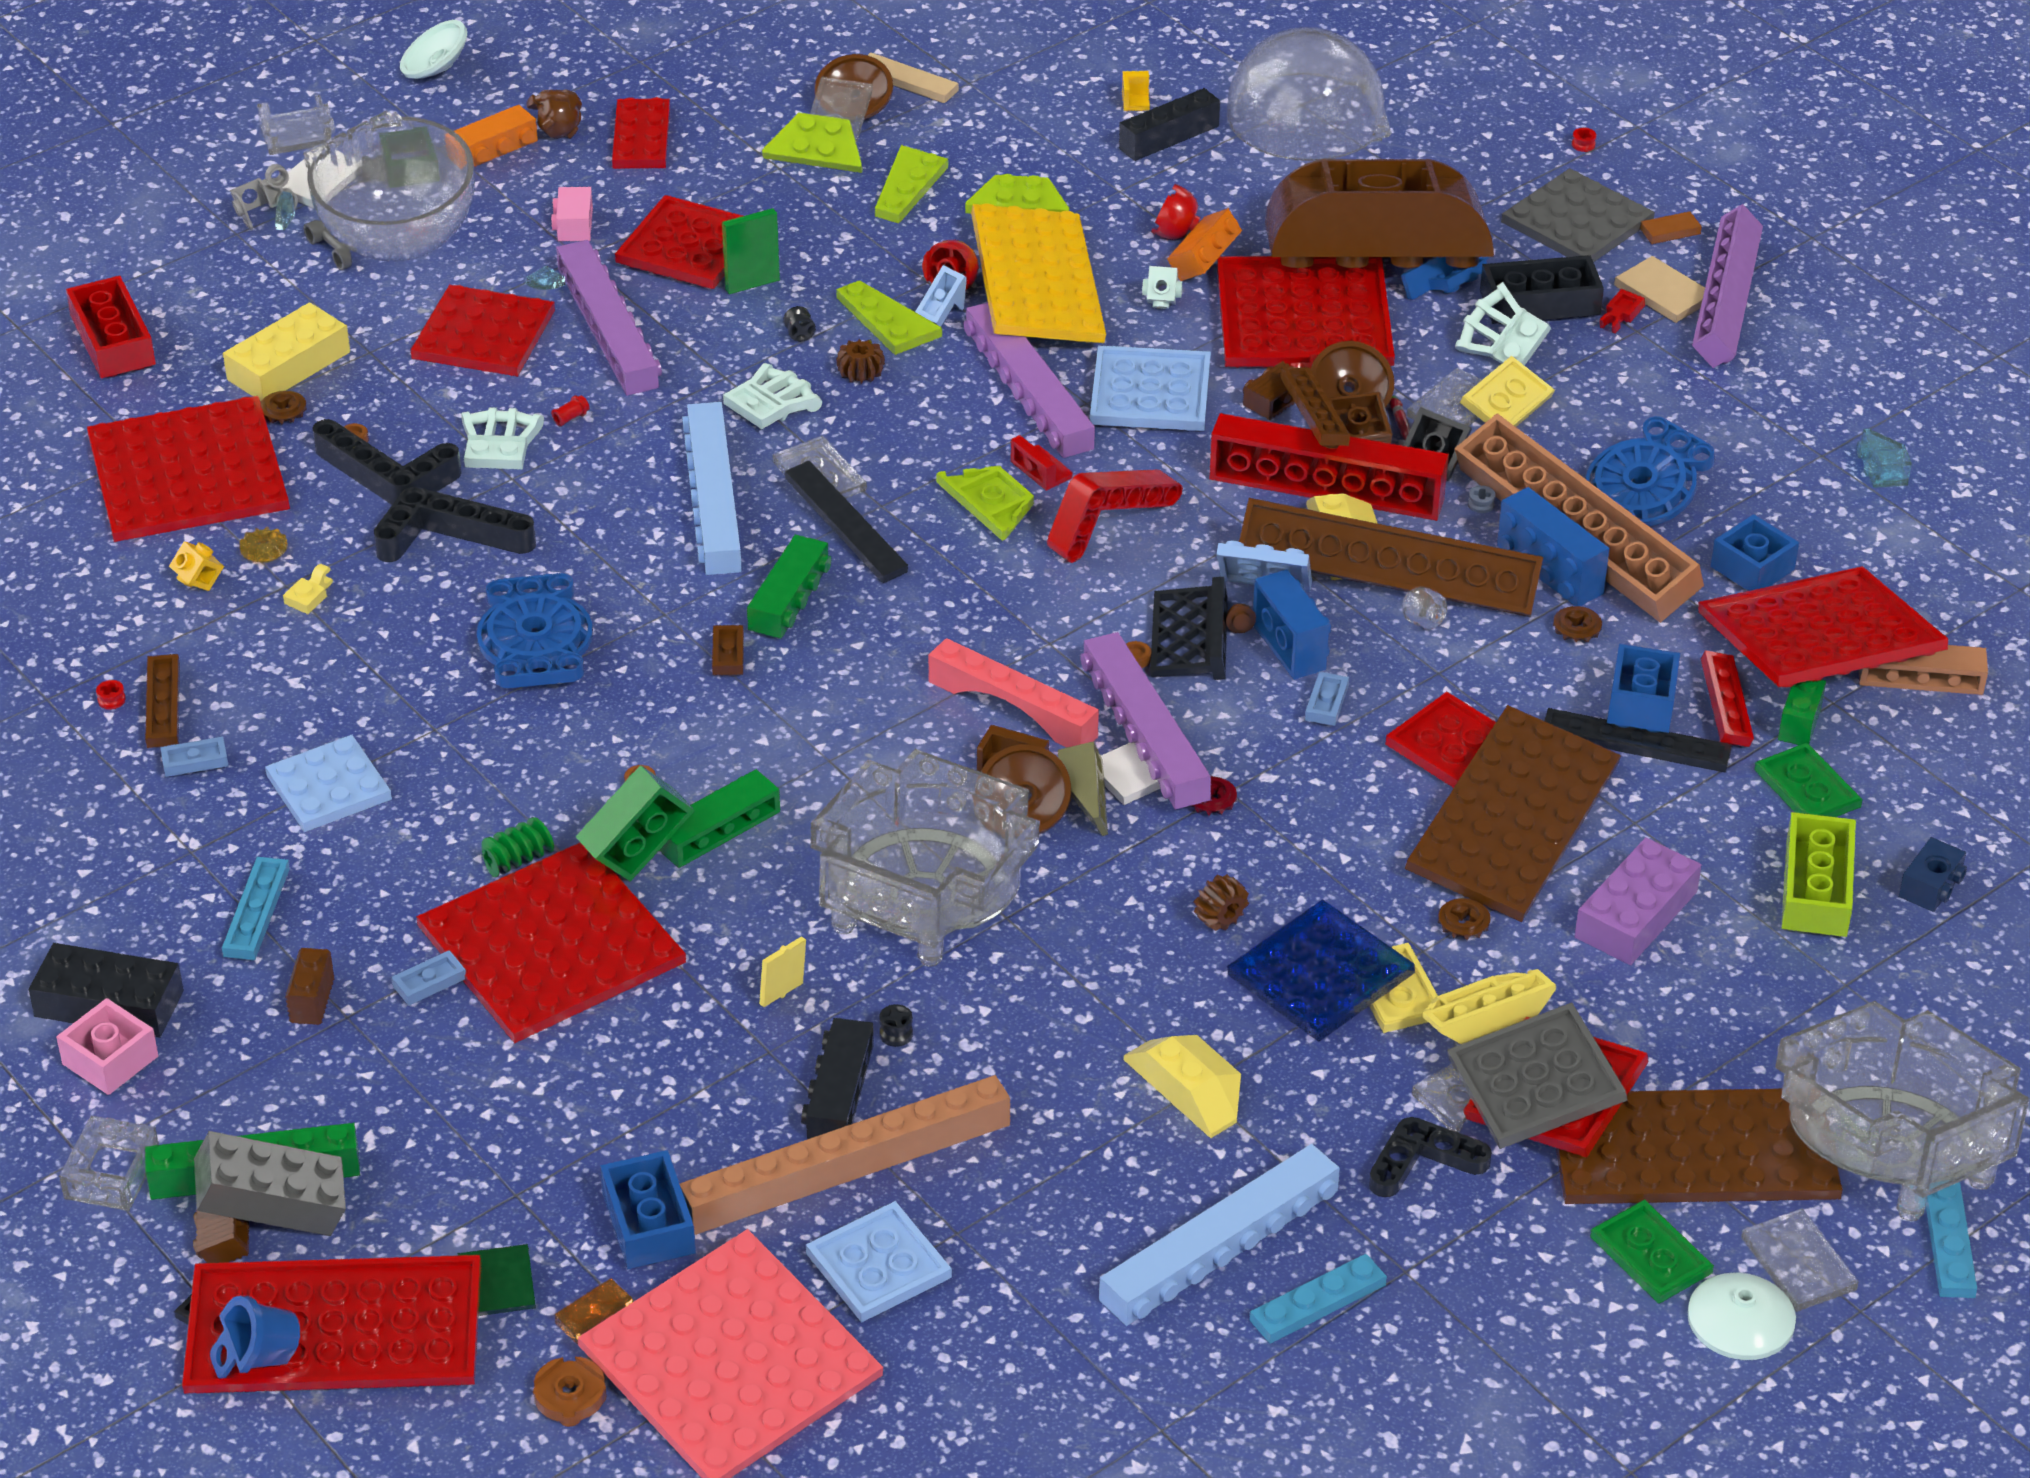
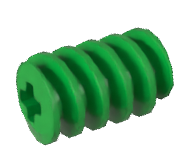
M536 817L529 818L526 823H518L515 828L509 827L504 833L497 832L493 838L486 837L482 840L481 844L485 865L489 873L495 878L500 875L499 866L505 873H508L511 870L510 861L516 868H519L522 865L521 856L527 863L533 861L532 851L538 858L544 856L543 847L549 853L554 851V842L549 830Z

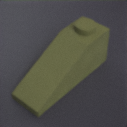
M1094 741L1058 749V758L1065 765L1070 777L1071 797L1102 836L1108 835L1103 759Z

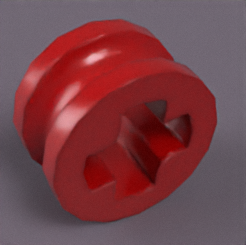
M1585 127L1574 130L1572 147L1580 152L1592 151L1596 145V132Z
M106 680L96 688L97 700L101 708L108 710L117 709L125 703L124 687L120 681Z

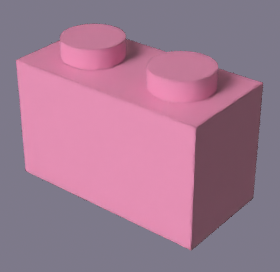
M559 187L558 198H553V214L551 217L552 230H557L558 241H591L593 214L591 187Z

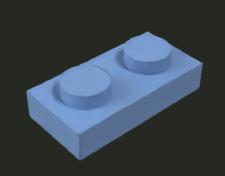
M1319 671L1305 711V721L1335 726L1349 686V677Z
M223 737L160 747L165 777L228 766Z
M449 950L392 976V986L409 1006L465 980L466 969Z

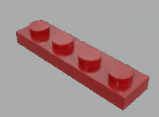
M1705 650L1701 657V663L1720 742L1750 747L1754 736L1734 656Z

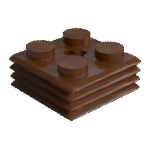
M1380 392L1328 398L1351 437L1391 443L1393 434Z

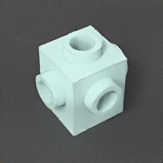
M1149 266L1148 279H1143L1142 295L1147 296L1148 303H1153V308L1169 309V305H1176V298H1181L1182 281H1178L1177 268ZM1160 286L1167 287L1164 291L1158 290Z

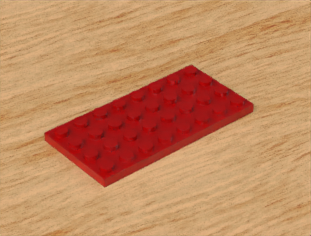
M480 1255L196 1263L194 1266L182 1381L184 1394L475 1385L481 1257ZM250 1296L258 1304L290 1310L295 1313L300 1325V1339L295 1353L287 1364L251 1368L248 1373H240L236 1363L226 1378L217 1377L210 1358V1351L224 1331L219 1315L233 1297ZM225 1346L221 1351V1362L223 1365L227 1359Z

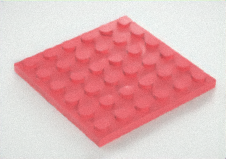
M748 1229L578 1337V1346L601 1368L602 1372L701 1478L733 1477L883 1376V1366Z

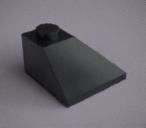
M1420 407L1403 446L1449 454L1446 481H1450L1458 463L1454 448L1469 437L1472 428Z

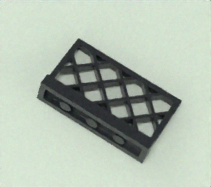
M1224 576L1212 577V586L1154 591L1151 678L1212 672L1214 680L1226 679L1227 624L1225 618L1228 612V595ZM1207 597L1199 605L1192 602L1195 598ZM1161 601H1177L1170 607L1161 604ZM1184 606L1191 610L1184 616L1176 613ZM1198 615L1206 618L1198 625L1191 621ZM1168 618L1176 621L1169 627L1161 624ZM1183 626L1190 629L1183 636L1176 633ZM1197 635L1205 638L1197 645L1191 642ZM1169 637L1175 642L1166 648L1160 643ZM1182 646L1189 649V651L1182 656H1179L1178 654L1174 653ZM1197 655L1205 659V662L1191 663L1189 661ZM1166 658L1174 661L1170 665L1158 666Z

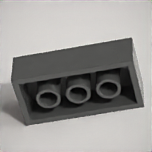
M208 1131L194 1158L197 1211L331 1236L346 1210L342 1157Z

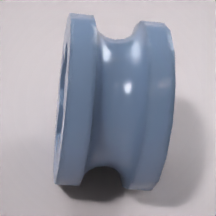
M1487 486L1473 487L1469 491L1468 507L1476 513L1492 511L1495 499L1494 490Z

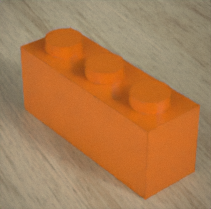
M519 104L451 132L453 154L470 169L538 141L536 118Z
M1229 208L1204 216L1167 260L1172 268L1178 269L1180 281L1206 273L1241 233L1242 229Z

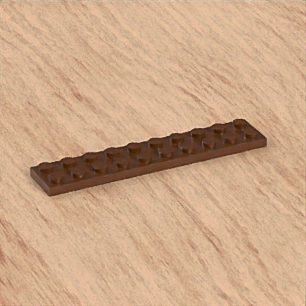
M1248 498L1239 542L1243 543L1246 547L1256 548V545H1269L1277 551L1286 552V549L1289 548L1302 550L1304 554L1309 555L1311 573L1531 617L1543 561L1541 556L1254 498Z

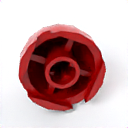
M1175 183L1172 187L1176 191L1175 195L1167 196L1156 218L1155 223L1159 227H1154L1151 230V233L1168 240L1183 238L1189 230L1192 231L1201 219V217L1197 216V199L1190 191Z
M956 239L944 240L932 246L924 255L922 263L923 274L926 281H930L931 284L943 265L967 278L966 290L977 279L979 270L978 258L974 250L964 242Z

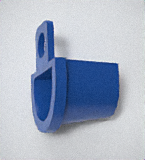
M250 1296L233 1297L219 1315L224 1331L211 1348L210 1358L218 1378H226L236 1363L240 1373H248L251 1368L287 1364L299 1344V1320L295 1313L290 1310L258 1304ZM225 1346L227 1359L223 1365L221 1362V1351Z

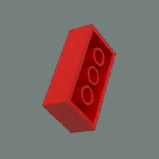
M120 275L66 289L70 316L101 379L156 365L152 338Z

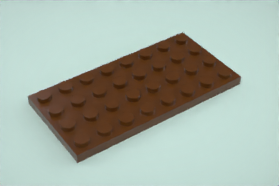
M1507 705L1409 856L1405 869L1522 922L1618 766L1621 755Z
M1820 1088L1630 1091L1627 1095V1101L1621 1104L1587 1158L1556 1148L1564 1203H1639L1644 1199L1648 1203L1841 1199L1843 1190L1837 1164L1826 1158L1815 1148L1809 1140L1804 1126L1807 1110L1816 1100L1822 1097ZM1826 1114L1821 1118L1817 1115V1129L1830 1135ZM1817 1134L1823 1148L1836 1159L1832 1141Z

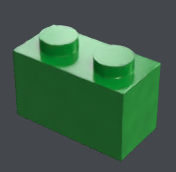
M1825 680L1800 682L1791 687L1782 712L1778 735L1779 741L1796 745L1806 742L1810 744L1822 708L1826 686Z

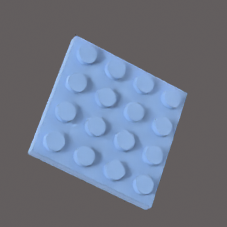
M1098 345L1090 421L1093 425L1204 431L1211 352Z

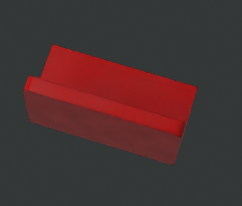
M1021 435L1011 439V463L1046 491L1073 478V472L1040 445L1033 446Z

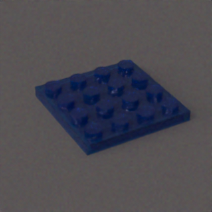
M1322 899L1229 964L1227 971L1228 976L1320 1042L1415 973V964Z

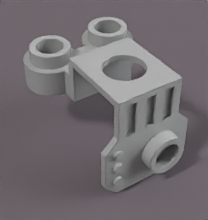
M273 164L269 166L265 172L266 179L261 180L257 178L230 190L234 200L232 204L237 215L243 218L244 224L251 231L253 230V225L247 211L267 203L271 208L277 206L280 210L289 212L294 210L298 204L296 194L289 188H282L289 181V174L282 165ZM274 171H279V175L276 178L271 177ZM247 189H254L257 192V198L252 203H245L242 200V194ZM288 194L286 201H280L283 195Z

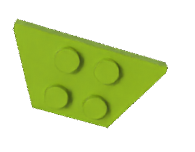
M798 112L762 150V155L765 159L859 173L863 171L852 126L848 119Z
M994 175L965 203V213L971 214L973 204L982 205L985 203L1001 207L1018 206L1022 209L1035 210L1042 208L1055 212L1069 211L1068 205L1048 177L1036 175Z
M1001 466L963 469V475L946 476L945 471L936 473V482L1002 541L1007 539L1034 505V495Z

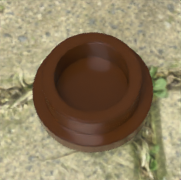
M1235 604L1228 610L1225 620L1232 632L1245 633L1255 625L1256 615L1250 606Z

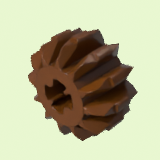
M859 338L856 342L848 340L847 345L840 346L836 362L842 378H849L850 382L857 380L863 383L864 380L873 381L874 377L881 376L883 365L885 364V356L879 344H872L871 339L861 341Z
M1217 874L1212 882L1206 881V886L1198 890L1200 893L1199 897L1193 901L1196 905L1194 913L1207 927L1215 931L1220 928L1227 930L1231 923L1237 924L1239 916L1245 915L1243 909L1249 905L1247 900L1249 893L1234 877H1230L1228 874L1222 877Z

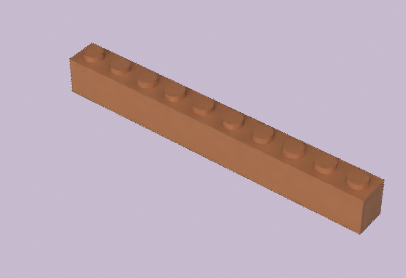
M994 1075L679 1183L694 1224V1233L697 1235L1010 1126V1097L997 1076Z

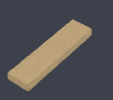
M874 53L868 54V56H872L886 65L891 73L893 85L942 103H946L959 91V83Z

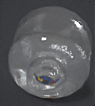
M1419 586L1406 594L1402 602L1405 619L1426 630L1439 626L1447 613L1446 599L1440 593L1428 587Z

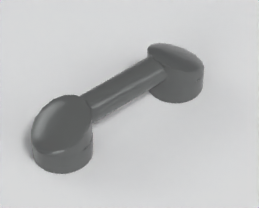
M314 220L304 224V234L309 243L314 245L325 240L334 248L332 257L339 270L352 266L349 244L342 242L330 231V228L324 222Z

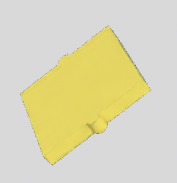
M802 936L787 946H781L780 950L762 960L759 1002L761 1006L765 1007L780 997L784 998L788 992L803 984L806 939Z

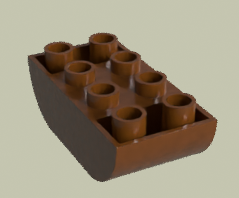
M1432 159L1316 160L1304 164L1288 174L1274 190L1266 210L1265 225L1271 256L1281 257V264L1287 267H1309L1314 264V257H1336V264L1339 266L1359 268L1369 264V257H1391V264L1395 266L1414 268L1424 263V257H1446V263L1450 266L1469 268L1479 264V257H1494L1492 237L1480 201L1471 183L1453 167Z

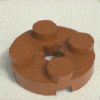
M563 1357L551 1360L539 1369L534 1379L533 1395L536 1407L544 1416L560 1421L566 1427L576 1426L581 1420L596 1413L607 1397L604 1375L601 1368L593 1361L583 1357H575L576 1361L564 1362ZM565 1386L567 1388L577 1387L576 1391L572 1393H565L562 1389Z

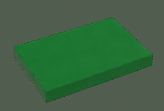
M774 208L722 222L725 290L728 294L780 281L777 212Z
M1807 742L1755 762L1754 770L1795 813L1838 817L1861 808L1863 799Z
M1645 1199L1591 1229L1590 1237L1658 1304L1713 1274L1714 1265Z

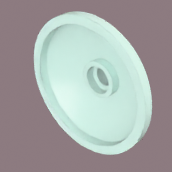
M459 20L445 21L430 28L420 35L405 51L400 62V70L406 77L413 79L434 76L448 70L457 60L466 43L467 28Z
M1725 1273L1713 1276L1702 1282L1694 1290L1688 1305V1321L1695 1336L1709 1349L1729 1358L1757 1360L1774 1355L1789 1343L1795 1329V1310L1788 1296L1770 1281L1751 1274Z

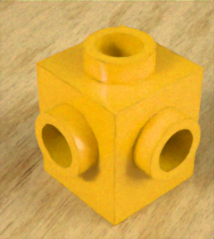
M184 541L169 567L178 574L177 580L184 585L210 591L224 565L212 555L214 551L210 547L200 542L194 545Z

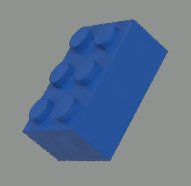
M1288 569L1256 578L1253 610L1256 615L1254 628L1293 680L1326 670L1327 656L1330 654L1328 638L1329 633H1331V624L1329 619L1318 610L1314 599L1308 597L1298 579L1295 580Z
M1619 644L1607 723L1615 724L1622 728L1635 727L1646 729L1650 732L1661 731L1669 733L1680 653Z
M668 1150L600 1165L602 1193L627 1270L696 1254L694 1224Z

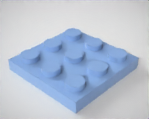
M1227 541L1226 544L1218 543V565L1221 577L1224 576L1225 581L1254 585L1256 578L1288 569L1295 580L1298 579L1303 590L1310 592L1312 584L1309 555L1304 554V551L1294 548L1286 549V552L1277 551L1269 545H1256V548L1246 547L1238 541Z
M353 735L265 766L268 779L304 832L392 800L391 790Z
M896 1201L806 1244L807 1256L861 1323L952 1278V1268Z

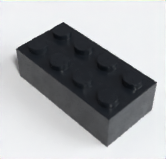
M1591 255L1482 264L1480 282L1482 298L1498 289L1497 285L1503 282L1517 304L1540 320L1601 315L1604 287ZM1505 298L1491 306L1510 319L1515 315V312ZM1489 316L1492 324H1501Z
M59 943L52 944L28 989L34 1017L74 1023L107 998L152 1027L155 1037L161 1038L184 991L179 963Z

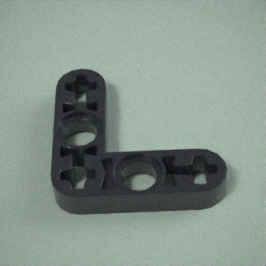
M1407 1117L1398 1123L1370 1172L1369 1187L1375 1195L1385 1198L1396 1195L1419 1156L1469 1174H1483L1490 1168L1492 1151L1486 1143L1420 1118ZM1438 1142H1448L1453 1147L1448 1150H1442L1437 1148L1435 1144ZM1402 1153L1407 1156V1159L1395 1161L1390 1155ZM1387 1172H1391V1179H1387L1385 1182H1383V1180L1387 1176Z

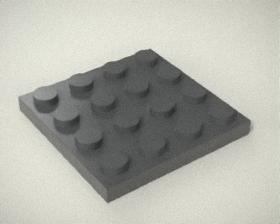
M1569 168L1503 212L1501 222L1566 257L1591 255L1593 262H1595L1640 231L1641 221L1654 219L1655 212Z
M1572 1002L1447 1050L1450 1062L1499 1149L1627 1101L1624 1087Z

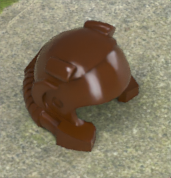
M567 89L542 90L537 96L531 95L526 103L527 108L538 110L537 124L549 137L558 139L567 136L570 139L577 133L578 125L581 121L580 109L582 108V102L575 92Z

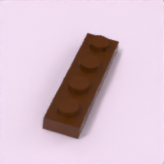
M178 654L147 656L145 733L147 748L179 744L180 660Z

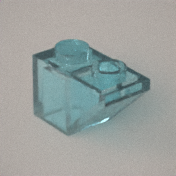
M1869 428L1863 429L1861 441L1857 442L1858 458L1863 460L1865 476H1869L1873 488L1908 486L1912 462L1905 445Z

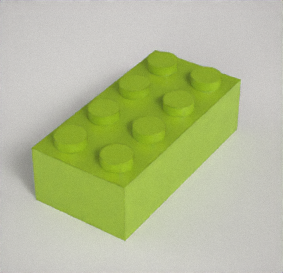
M1791 812L1786 839L1781 929L1847 937L1853 906L1856 820Z

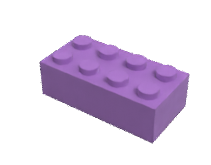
M1645 837L1578 909L1575 938L1631 966L1697 893L1702 864Z

